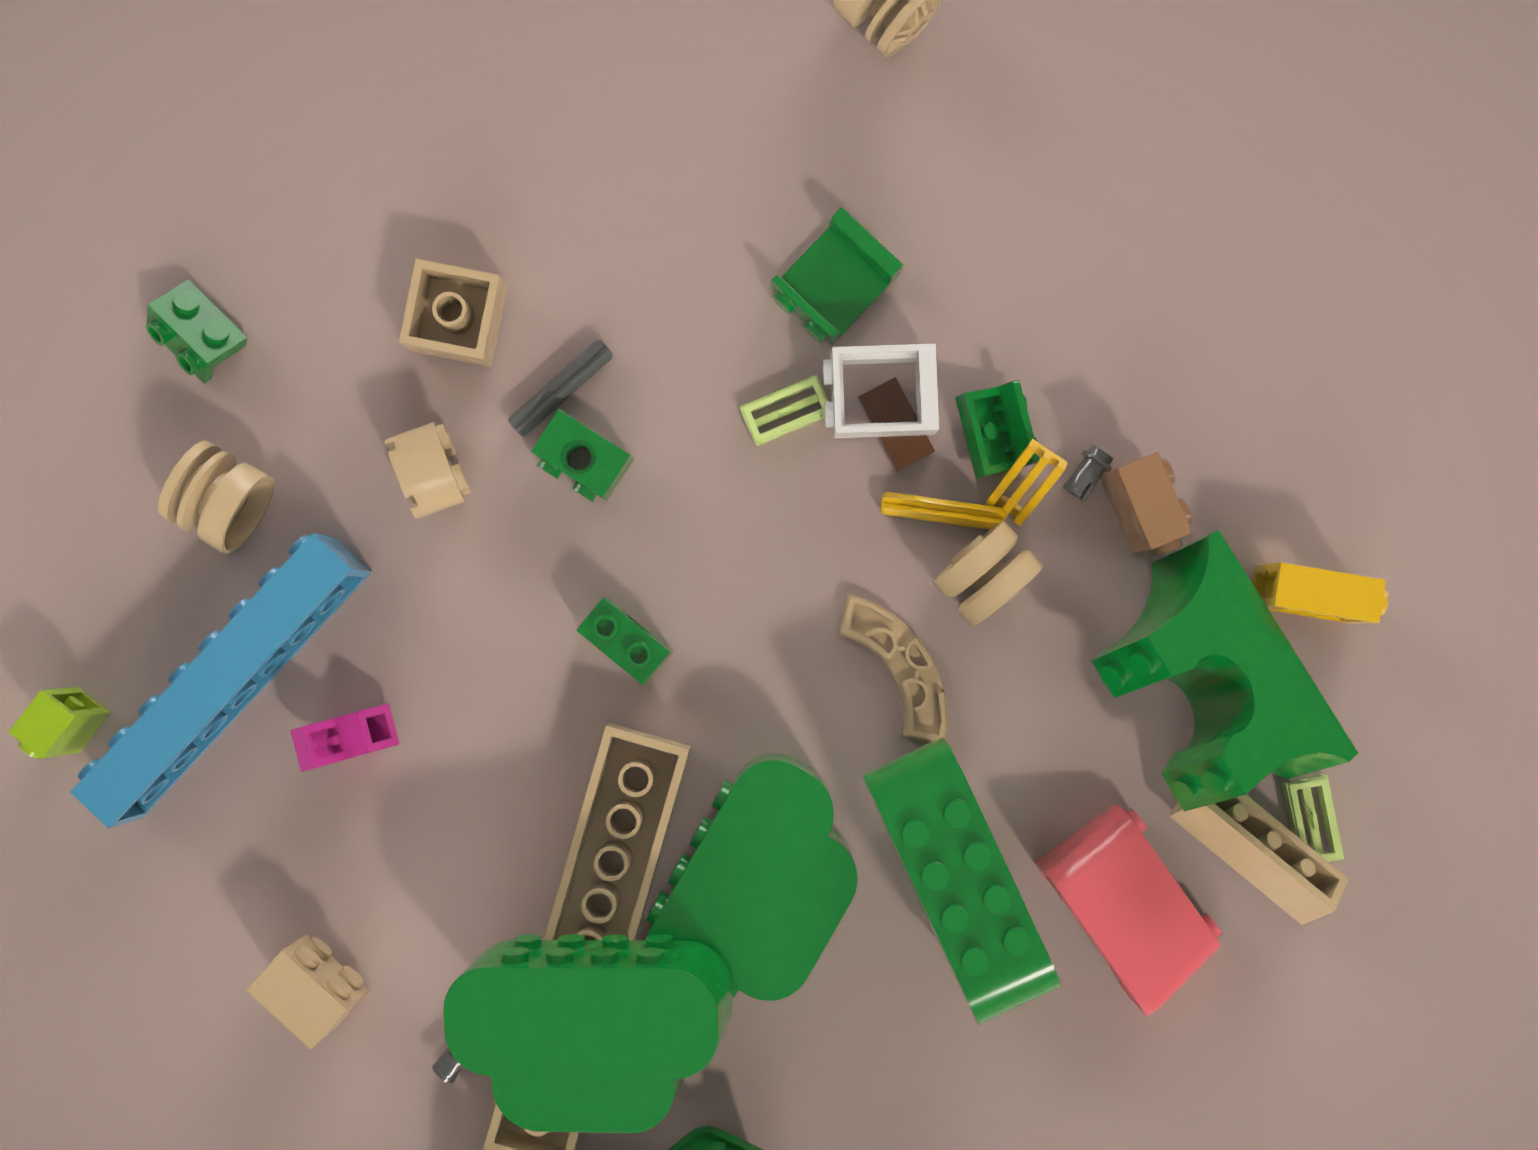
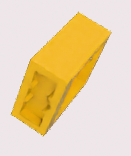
M1283 562L1257 565L1254 569L1252 583L1269 611L1348 624L1379 623L1380 616L1384 615L1388 606V592L1384 590L1385 579Z

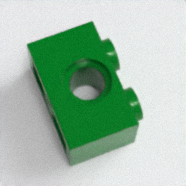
M560 409L557 410L531 450L533 454L540 458L536 466L556 479L559 478L561 473H564L576 481L572 489L592 502L597 495L607 501L634 460L630 454ZM580 448L590 450V464L582 470L573 469L570 464L572 453Z
M606 597L601 599L576 630L641 685L647 684L673 652L623 609Z

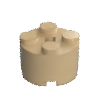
M434 422L384 440L385 445L391 450L388 452L404 497H410L413 506L418 505L410 509L416 520L465 502L464 496L470 494L471 490L460 465L452 466L449 457L455 455L456 451L444 424L436 426Z

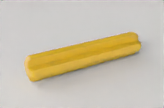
M888 491L882 495L880 506L883 515L989 530L1001 521H1005L1006 518L1005 509L1001 507Z

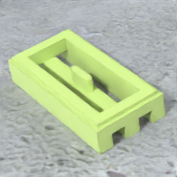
M816 374L740 406V411L757 447L824 419V403L829 401ZM813 387L814 395L754 420L752 412ZM820 403L821 409L762 434L758 430V428L814 404Z
M1320 774L1314 775L1311 778L1304 777L1295 781L1281 782L1291 832L1307 844L1297 790H1300L1312 849L1328 862L1344 859L1328 775ZM1311 787H1317L1329 852L1326 853L1323 851Z

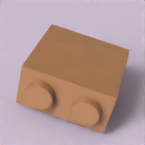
M1158 452L1101 476V481L1132 554L1145 551L1148 558L1156 554L1158 556L1182 546L1179 538L1192 533L1189 524L1192 523L1190 510L1183 499L1178 500L1172 486L1175 483L1173 469L1166 459L1161 460Z

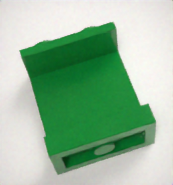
M841 207L830 218L829 227L787 272L782 277L776 275L771 280V289L775 292L772 299L786 313L791 314L794 310L806 322L802 326L813 339L819 343L825 339L832 346L900 275L904 264Z

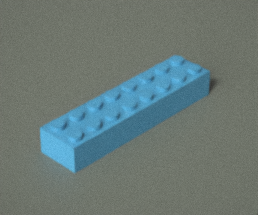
M312 533L310 536L306 534L300 537L288 551V554L291 555L290 558L280 568L277 566L273 567L260 579L258 585L261 589L250 600L248 598L243 599L230 611L228 617L231 621L220 632L218 630L213 631L200 643L198 649L201 653L190 664L188 662L182 664L170 675L168 682L171 685L160 696L158 694L152 696L140 707L138 714L141 717L130 728L128 726L122 728L109 740L107 745L111 749L100 760L98 758L92 760L79 772L77 777L81 781L70 793L107 828L143 818L373 572L336 537Z

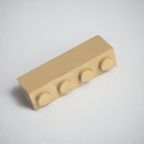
M1248 795L1185 812L1179 802H1177L1170 817L1298 923L1304 925L1335 912L1349 878Z

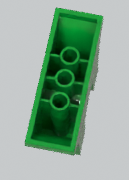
M1219 529L1160 557L1152 563L1151 591L1139 619L1122 638L1091 660L1102 682L1107 686L1114 698L1135 692L1166 679L1176 684L1186 695L1194 714V733L1187 747L1180 752L1174 753L1161 773L1184 812L1246 795L1270 773L1279 775L1284 779H1290L1350 762L1358 754V751Z

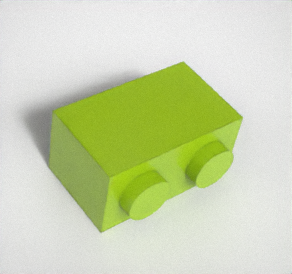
M79 687L40 690L8 733L20 741L18 747L24 753L36 759L80 753L111 712Z

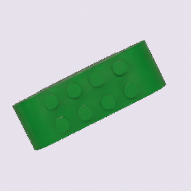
M943 737L862 774L889 838L977 1024L980 1025L1061 987L1049 954L969 783L947 741Z
M771 753L758 756L749 761L740 770L733 783L725 779L711 805L717 809L712 820L705 816L701 820L689 845L695 847L690 857L685 854L681 855L667 882L673 886L671 891L667 894L661 890L645 920L651 924L646 938L652 935H670L673 937V941L698 942L718 953L726 963L731 975L732 999L738 991H741L757 1000L776 1001L786 998L799 990L806 982L851 904L858 883L857 869L851 851L845 840L831 829L834 809L828 788L823 779L813 769L798 760L784 754Z
M537 934L519 935L514 940L501 941L487 948L452 983L446 994L443 1007L445 1039L450 1052L463 1067L479 1075L491 1076L492 1092L498 1108L508 1120L523 1129L538 1132L639 1133L653 1128L664 1119L684 1078L700 1072L713 1058L732 1014V980L726 963L713 949L694 941H673V937L670 935H652L647 937L646 941L629 940L627 935L622 934L608 935L603 937L602 940H585V936L580 934L563 935L558 940H541V936Z

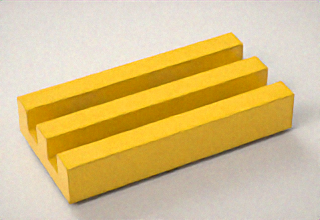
M1032 439L989 495L986 503L990 506L997 504L1004 508L1006 517L1009 513L1016 517L1013 522L1021 526L1065 471L1068 462ZM1034 453L1041 458L1010 498L1003 495ZM1048 463L1053 465L1054 468L1023 507L1017 504L1046 465Z

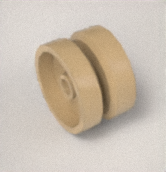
M1004 520L985 535H979L950 560L951 564L932 581L946 598L957 596L971 585L973 590L961 600L957 609L971 627L981 623L1003 606L1044 567L1030 550L1019 551L1005 562L1002 560L1016 545L1018 539L1017 534Z

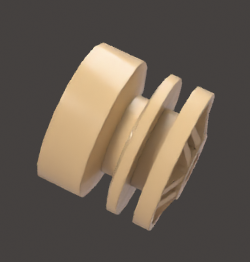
M834 0L832 6L854 28L863 25L872 18L864 37L870 44L879 41L876 49L885 58H889L922 32L932 19L942 0Z
M203 440L191 447L174 466L160 494L158 513L162 519L169 523H177L178 527L184 531L192 532L198 528L197 534L201 541L223 553L230 554L239 549L249 539L261 522L273 497L274 478L245 462L236 466L235 455L221 451L217 445Z

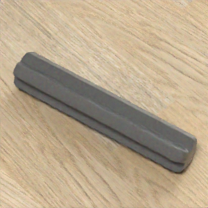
M595 340L508 419L509 424L519 435L526 436L612 359L613 355L610 349L601 340Z

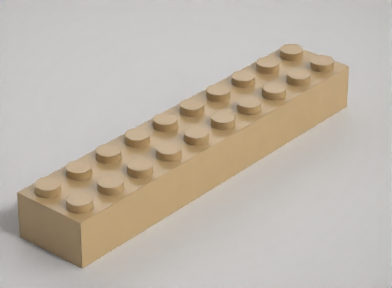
M609 723L605 726L544 940H558L560 936L568 934L583 935L585 940H602L603 937L608 935L622 934L627 935L629 940H636L692 746L614 723ZM496 1104L483 1149L576 1150L581 1132H538L526 1130L508 1120Z

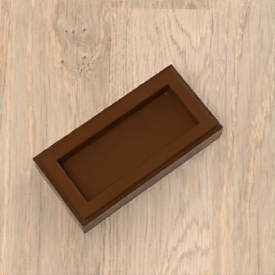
M896 377L858 396V400L870 423L917 422V416ZM927 435L878 437L896 472L935 452Z

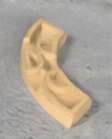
M848 594L839 635L855 640L869 648L891 671L903 701L904 727L902 736L926 742H933L942 737L946 740L948 718L946 695L936 664L926 646L896 615L867 599Z

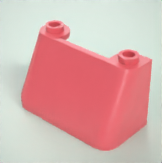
M1115 804L1033 863L1045 880L1050 882L1059 898L1066 904L1103 956L1115 977L1121 982L1120 985L1130 1000L1148 1017L1159 1009L1221 947L1217 938L1222 935V932L1207 913L1203 916L1199 914L1142 833L1147 830V827L1139 815L1132 808L1125 812L1122 807Z

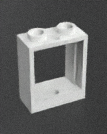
M936 344L832 347L830 359H823L824 385H832V402L824 403L825 428L833 427V438L935 435L939 430ZM915 362L917 422L845 424L843 365Z

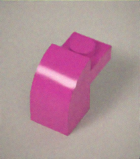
M389 703L290 730L301 772L400 744Z

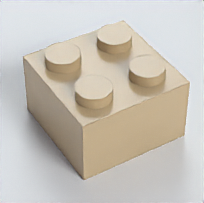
M415 258L398 343L410 352L492 367L508 290L507 283L498 274Z
M306 934L281 950L245 991L312 1050L341 1023L369 990L362 985L364 980L357 971L349 966H341L331 956L332 950L324 941L317 937L311 938Z

